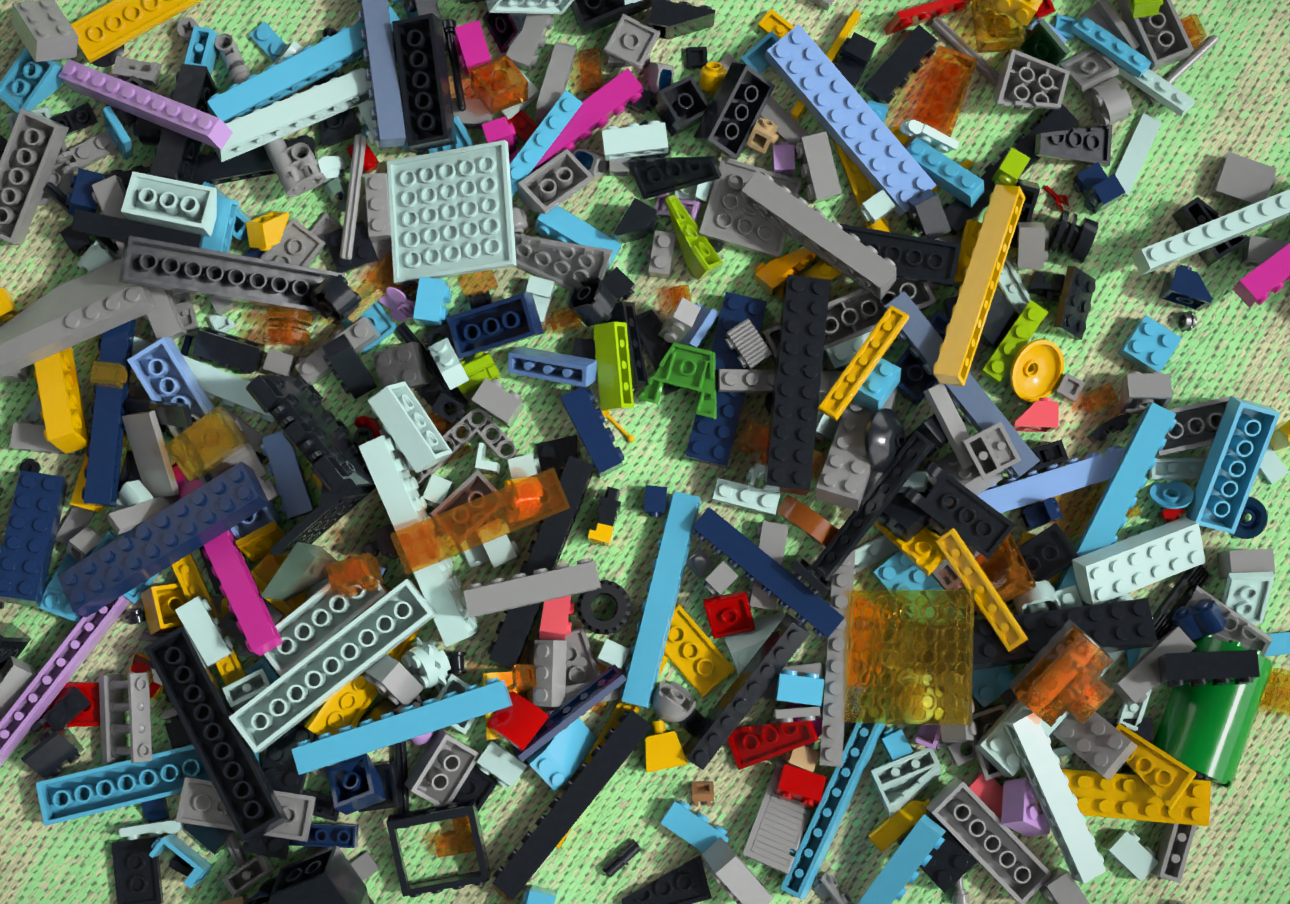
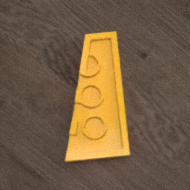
M876 521L874 522V525L927 576L946 558L935 542L940 536L924 527L911 540L905 542L901 538H897L886 527L880 526Z
M1119 723L1116 729L1138 746L1125 762L1158 798L1172 810L1196 776V772Z

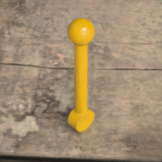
M602 411L604 418H607L627 437L629 443L634 442L635 437L625 431L609 415V411Z

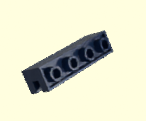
M311 822L308 841L291 840L290 846L358 847L359 824Z

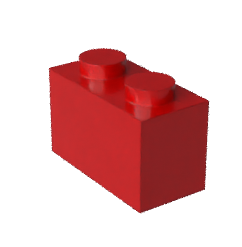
M784 764L780 769L774 794L780 795L779 798L792 801L793 799L800 801V804L805 807L812 808L821 801L826 777Z

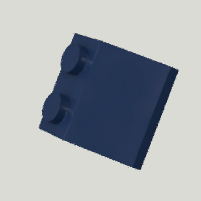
M1179 265L1166 274L1159 298L1198 311L1211 304L1212 297L1198 272L1192 271L1191 267Z
M367 753L327 768L334 807L343 814L348 815L386 800L382 780Z

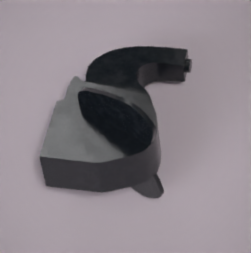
M338 846L282 867L278 876L268 879L260 885L259 891L267 894L253 898L247 903L374 904L368 895L366 885Z

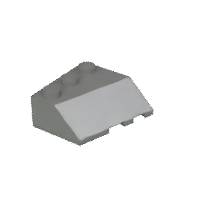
M1012 49L1002 62L993 94L995 104L1060 109L1070 71Z

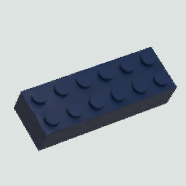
M20 470L0 553V602L34 607L41 606L68 483L63 476Z

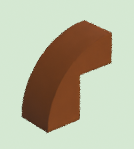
M790 495L786 496L776 510V513L784 520L803 530L814 541L823 546L827 545L837 530L835 526L818 513Z

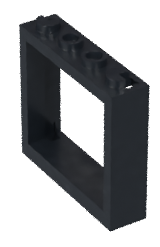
M475 799L390 814L388 816L386 824L403 897L410 896L414 898L427 892L436 894L448 888L458 890L464 888L465 885L474 884L479 886L489 881L491 870ZM468 816L480 871L409 884L397 829Z

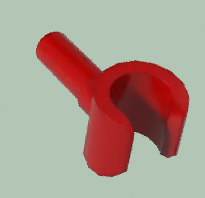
M1049 186L1044 187V190L1056 201L1058 211H1063L1061 203L1069 207V200L1066 195H1058Z

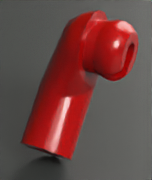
M360 416L355 419L354 425L356 428H369L373 432L374 439L382 436L379 432L381 428L375 418Z

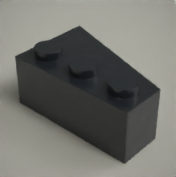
M1199 197L1187 203L1172 215L1183 232L1220 218L1218 216L1219 213ZM1241 235L1201 251L1198 254L1206 266L1209 267L1251 238L1247 235Z

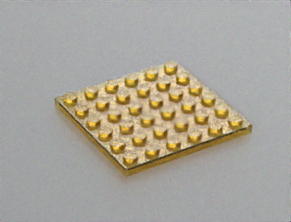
M974 590L849 591L844 722L971 726Z

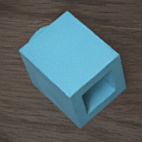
M892 727L882 732L884 736L880 740L892 762L914 753L902 729L898 728L895 730Z

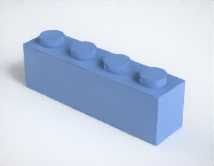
M519 346L508 353V373L587 387L596 381L597 360Z

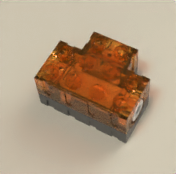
M1070 619L1049 640V643L1034 656V659L1018 673L1019 675L1009 683L1018 700L1050 727L1066 711L1074 715L1080 723L1084 724L1114 693L1101 676L1104 669L1109 667L1114 661L1097 642Z

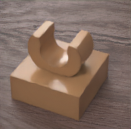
M692 782V801H694L696 807H698L699 801H707V807H710L711 801H714L713 782Z

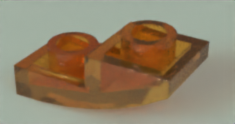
M600 48L580 50L579 61L584 94L596 92L604 86Z

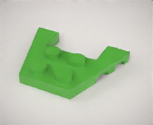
M674 342L660 362V367L655 375L651 376L647 382L649 384L645 390L639 394L638 399L658 405L664 384L701 392L696 414L716 420L715 353Z

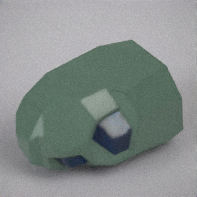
M340 176L328 182L323 189L335 206L345 212L348 186Z

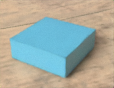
M1057 14L1054 28L1065 39L1072 40L1074 34L1071 30L1077 23V19Z

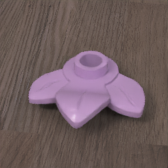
M388 287L386 289L388 294L383 295L379 302L392 311L391 318L399 322L413 318L415 303L408 300L400 290Z

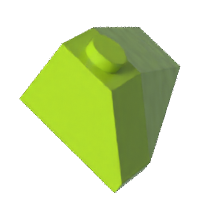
M676 195L669 196L665 201L685 263L689 267L688 271L694 278L701 280L724 263L707 238L699 235L700 228Z

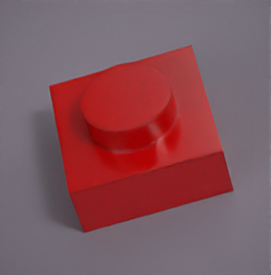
M1184 508L1167 509L1157 514L1160 521L1166 519L1167 523L1179 519V515L1184 514L1185 510Z

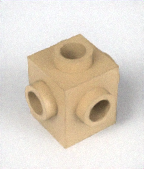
M760 117L746 145L765 154L770 145H775L779 137L776 134L779 126L769 119Z

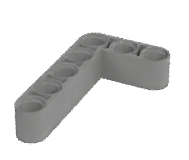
M478 408L473 409L442 436L445 442L452 444L451 451L453 453L435 466L420 471V478L417 480L418 486L425 482L477 434L503 460L508 461L507 459L514 458L517 453L516 447L485 411ZM476 414L484 416L481 424L473 423V417ZM461 428L468 430V435L464 439L457 437V432ZM493 429L497 430L498 437L495 440H489L487 433ZM505 445L512 447V453L509 456L501 454V449Z

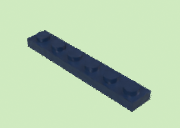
M615 664L553 711L522 752L511 744L512 749L523 762L576 719L583 716L594 705L601 702L608 694L619 688L627 679Z

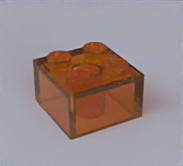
M508 55L471 69V89L490 114L528 100L529 82Z
M369 552L326 565L332 592L340 596L344 595L345 598L357 595L359 590L372 591L378 589V585L384 583L378 560Z

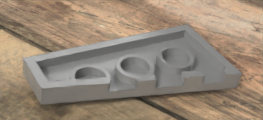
M1197 586L1187 607L1195 606L1202 600H1215L1226 620L1224 630L1212 634L1213 638L1229 642V640L1242 643V648L1259 650L1262 652L1261 656L1264 657L1271 644L1272 637Z

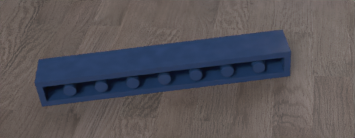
M710 507L693 525L694 535L702 542L705 539L712 544L710 548L718 555L724 553L729 558L727 562L735 569L741 567L746 571L744 574L746 578L753 583L757 580L763 585L762 591L770 597L774 594L780 599L778 604L787 611L790 608L797 613L795 618L804 625L807 622L814 627L812 631L821 639L824 636L829 638L845 618Z

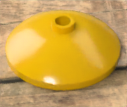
M1037 339L1027 343L1020 349L1013 360L1010 370L1011 387L1019 398L1028 402L1039 401V398L1048 397L1054 392L1064 372V357L1060 348L1049 340Z

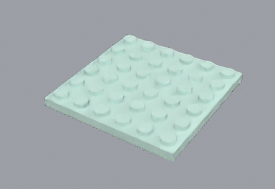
M506 140L387 161L395 284H404L407 281L418 282L420 276L436 279L517 266L509 152Z

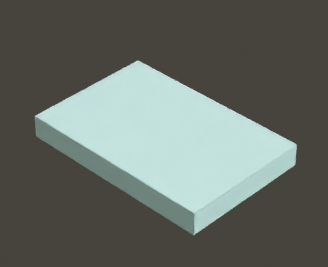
M1273 572L1229 573L1222 603L1252 624L1263 623L1274 581Z

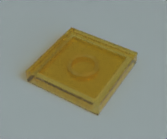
M369 279L355 291L360 295L362 301L359 303V307L347 317L351 322L358 319L383 295V292Z

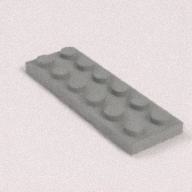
M185 777L176 822L237 831L212 781ZM274 791L288 821L267 832L264 836L307 842L316 797Z

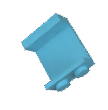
M174 834L157 838L151 846L153 850L149 854L150 857L153 858L161 855L167 848H170L194 868L183 882L189 888L200 884L213 867L210 862Z

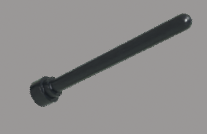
M446 19L442 21L447 41L457 107L459 111L463 112L466 110L457 50L453 38L456 35L455 27L457 25L455 20Z

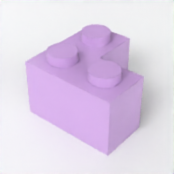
M1027 778L1004 781L1001 824L1027 837L1050 834V826L1042 808L1038 807V799L1030 781Z

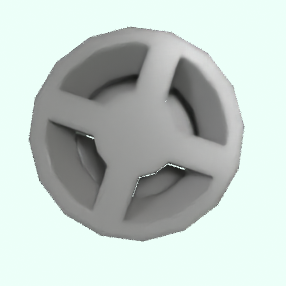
M188 17L179 21L177 30L185 41L190 42L194 26L199 27L194 19Z

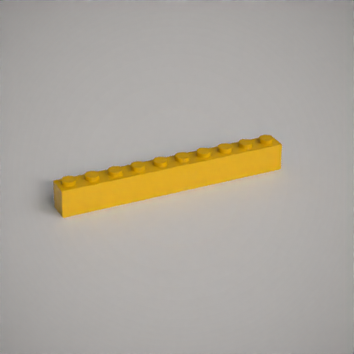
M995 185L994 191L990 194L989 206L987 211L984 212L983 224L981 229L978 230L975 248L971 251V261L965 269V279L963 285L959 287V297L957 303L952 308V318L946 326V336L944 342L940 345L938 360L933 366V374L939 383L957 386L965 385L1025 201V196L1020 186Z

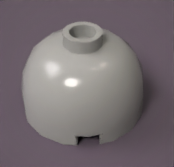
M662 680L655 688L652 696V705L658 718L669 722L685 720L696 708V701L692 702L690 699L692 694L674 681L668 684L665 683L666 680Z

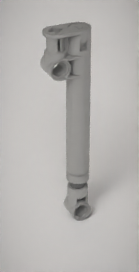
M228 33L219 34L215 39V46L227 69L230 71L229 76L233 84H241L252 75L247 65H244L245 61L232 36ZM283 137L263 145L288 197L299 196L321 185L326 180L325 175L319 172L317 168L318 163L307 144L300 142L287 148ZM307 153L305 157L300 158L302 154Z

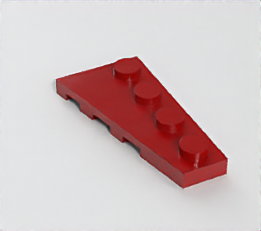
M937 0L899 11L884 27L886 36L933 18L946 16L952 11L956 13L961 12L967 8L971 0Z
M800 720L736 727L727 740L738 770L813 743L819 739L812 721Z

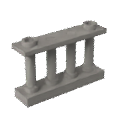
M149 672L128 674V680L124 681L122 674L99 675L102 763L126 761L125 755H131V763L152 761ZM123 689H128L129 702H123ZM124 711H129V724H124ZM125 733H130V746H125Z

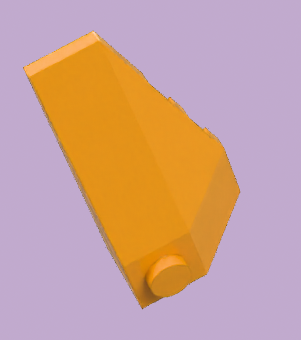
M806 247L774 259L768 264L762 263L755 269L754 279L771 297L784 286V281L788 274L797 275L818 256Z

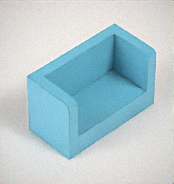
M771 31L741 57L740 63L747 64L761 74L770 66L764 58L766 51L780 39Z

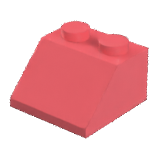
M1047 397L1039 398V401H1035L1025 409L1011 425L1016 431L1051 432L1059 426V401H1052V398Z

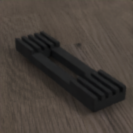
M1203 565L1186 570L1152 615L1158 641L1173 627L1172 618L1174 612L1178 608L1185 606L1191 599L1196 587L1202 588L1211 576ZM1186 584H1188L1189 587L1167 616L1164 615Z

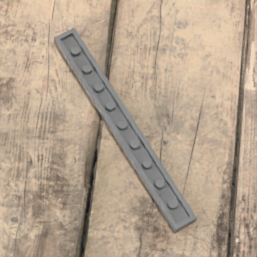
M855 550L850 553L831 580L830 606L845 618L827 641L819 766L842 767Z

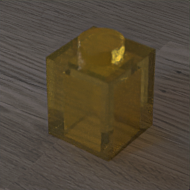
M93 361L90 382L100 387L123 389V383L127 381L126 368L119 363Z

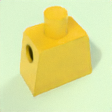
M663 720L651 722L654 735L645 736L647 773L687 765V760L675 730L666 732Z

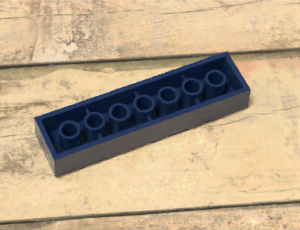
M730 292L725 293L711 350L715 353L717 418L715 420L695 415L685 459L727 468L745 393L718 392L719 369H749L741 366L737 359L739 356L735 349L731 350L725 341L727 339L726 332L744 320L749 319L760 334L767 301Z

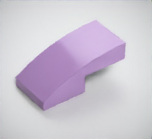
M662 194L657 196L654 207L657 210V215L671 218L665 199L672 195ZM678 198L697 224L702 204L699 201Z

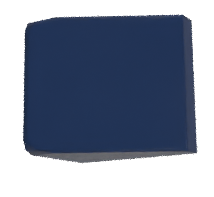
M166 797L141 803L148 823L170 818Z

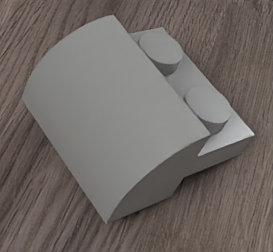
M1002 422L962 441L982 480L1022 461Z

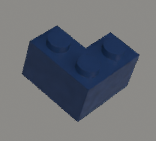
M1099 162L1076 174L1073 178L1074 189L1077 193L1083 195L1085 207L1089 211L1092 210L1094 214L1112 205L1126 193L1116 175L1114 174L1108 178Z

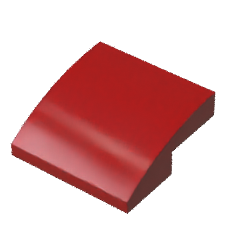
M512 691L510 698L513 706L497 710L485 726L501 739L505 738L522 752L549 718V715Z

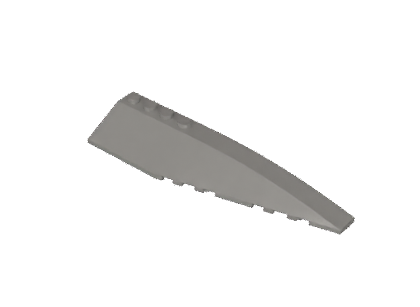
M121 258L53 288L0 327V378L156 310L148 286L119 282Z

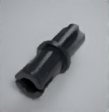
M633 839L620 852H616L617 855L603 866V871L608 877H612L625 864L629 865L628 862L642 851V848Z

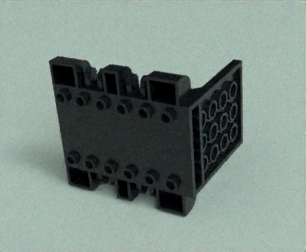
M258 375L247 385L246 390L265 413H270L284 430L283 436L293 448L298 447L312 464L311 470L322 483L320 505L269 549L274 556L290 553L297 542L313 544L376 488V485L359 446L356 443H352L348 438L350 430L341 419H336L332 412L324 409L321 405L323 397L313 385L308 384L302 376Z

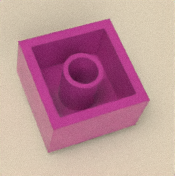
M479 20L455 27L457 35H454L453 38L464 74L469 73L470 79L494 72Z

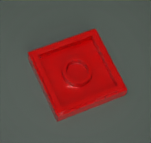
M746 590L703 599L713 639L755 631V623Z

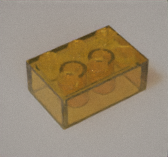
M215 407L164 447L190 482L202 478L249 443V441L225 407Z

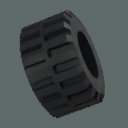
M609 580L600 581L601 589L580 593L577 601V612L580 621L587 629L597 634L607 635L617 632L626 624L631 613V602L622 586ZM609 595L616 601L617 611L611 619L599 620L593 615L591 605L597 596Z

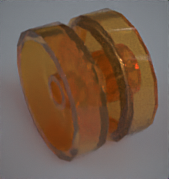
M267 308L265 320L272 325L264 328L263 339L282 345L308 346L311 342V333L305 329L313 325L314 315L291 308Z

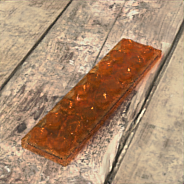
M553 467L394 532L390 536L406 575H409L567 510L570 506Z

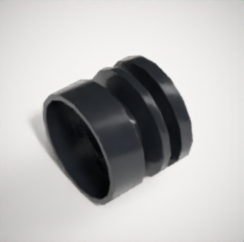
M1063 210L1051 229L1047 247L1048 252L1053 253L1059 245L1057 250L1058 256H1061L1067 248L1069 249L1068 259L1082 264L1092 247L1099 223L1085 217L1077 225L1078 215L1073 213L1068 221L1069 211Z

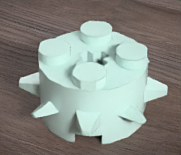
M416 637L417 645L411 643L412 649L402 656V662L408 668L410 674L424 687L423 689L427 690L435 686L438 691H441L440 684L447 685L445 679L450 677L447 673L451 669L449 660L443 649L438 651L434 646L437 643L436 641L429 639L422 643L419 637Z

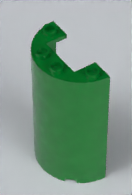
M1212 635L1192 640L1197 647L1191 652L1247 649L1242 648V643L1234 640L1225 642L1213 638ZM1259 650L1257 651L1260 677L1253 679V683L1235 685V681H1230V684L1223 686H1212V682H1207L1206 685L1199 687H1190L1189 683H1184L1181 687L1172 688L1153 742L1154 746L1186 765L1197 774L1207 777L1211 782L1228 789L1232 787L1273 667L1271 660L1262 657V652Z

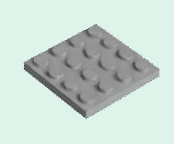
M722 157L719 165L722 176L714 182L699 235L768 257L779 258L787 234L746 206L741 190L755 172L759 171L761 174L764 172L769 174L777 185L780 186L782 184L791 191L790 194L797 198L803 180Z

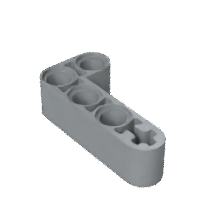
M561 42L555 43L537 101L536 122L541 123L566 90L577 46Z

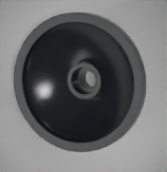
M889 408L876 410L871 415L865 431L867 459L875 471L883 473L906 444L902 421Z

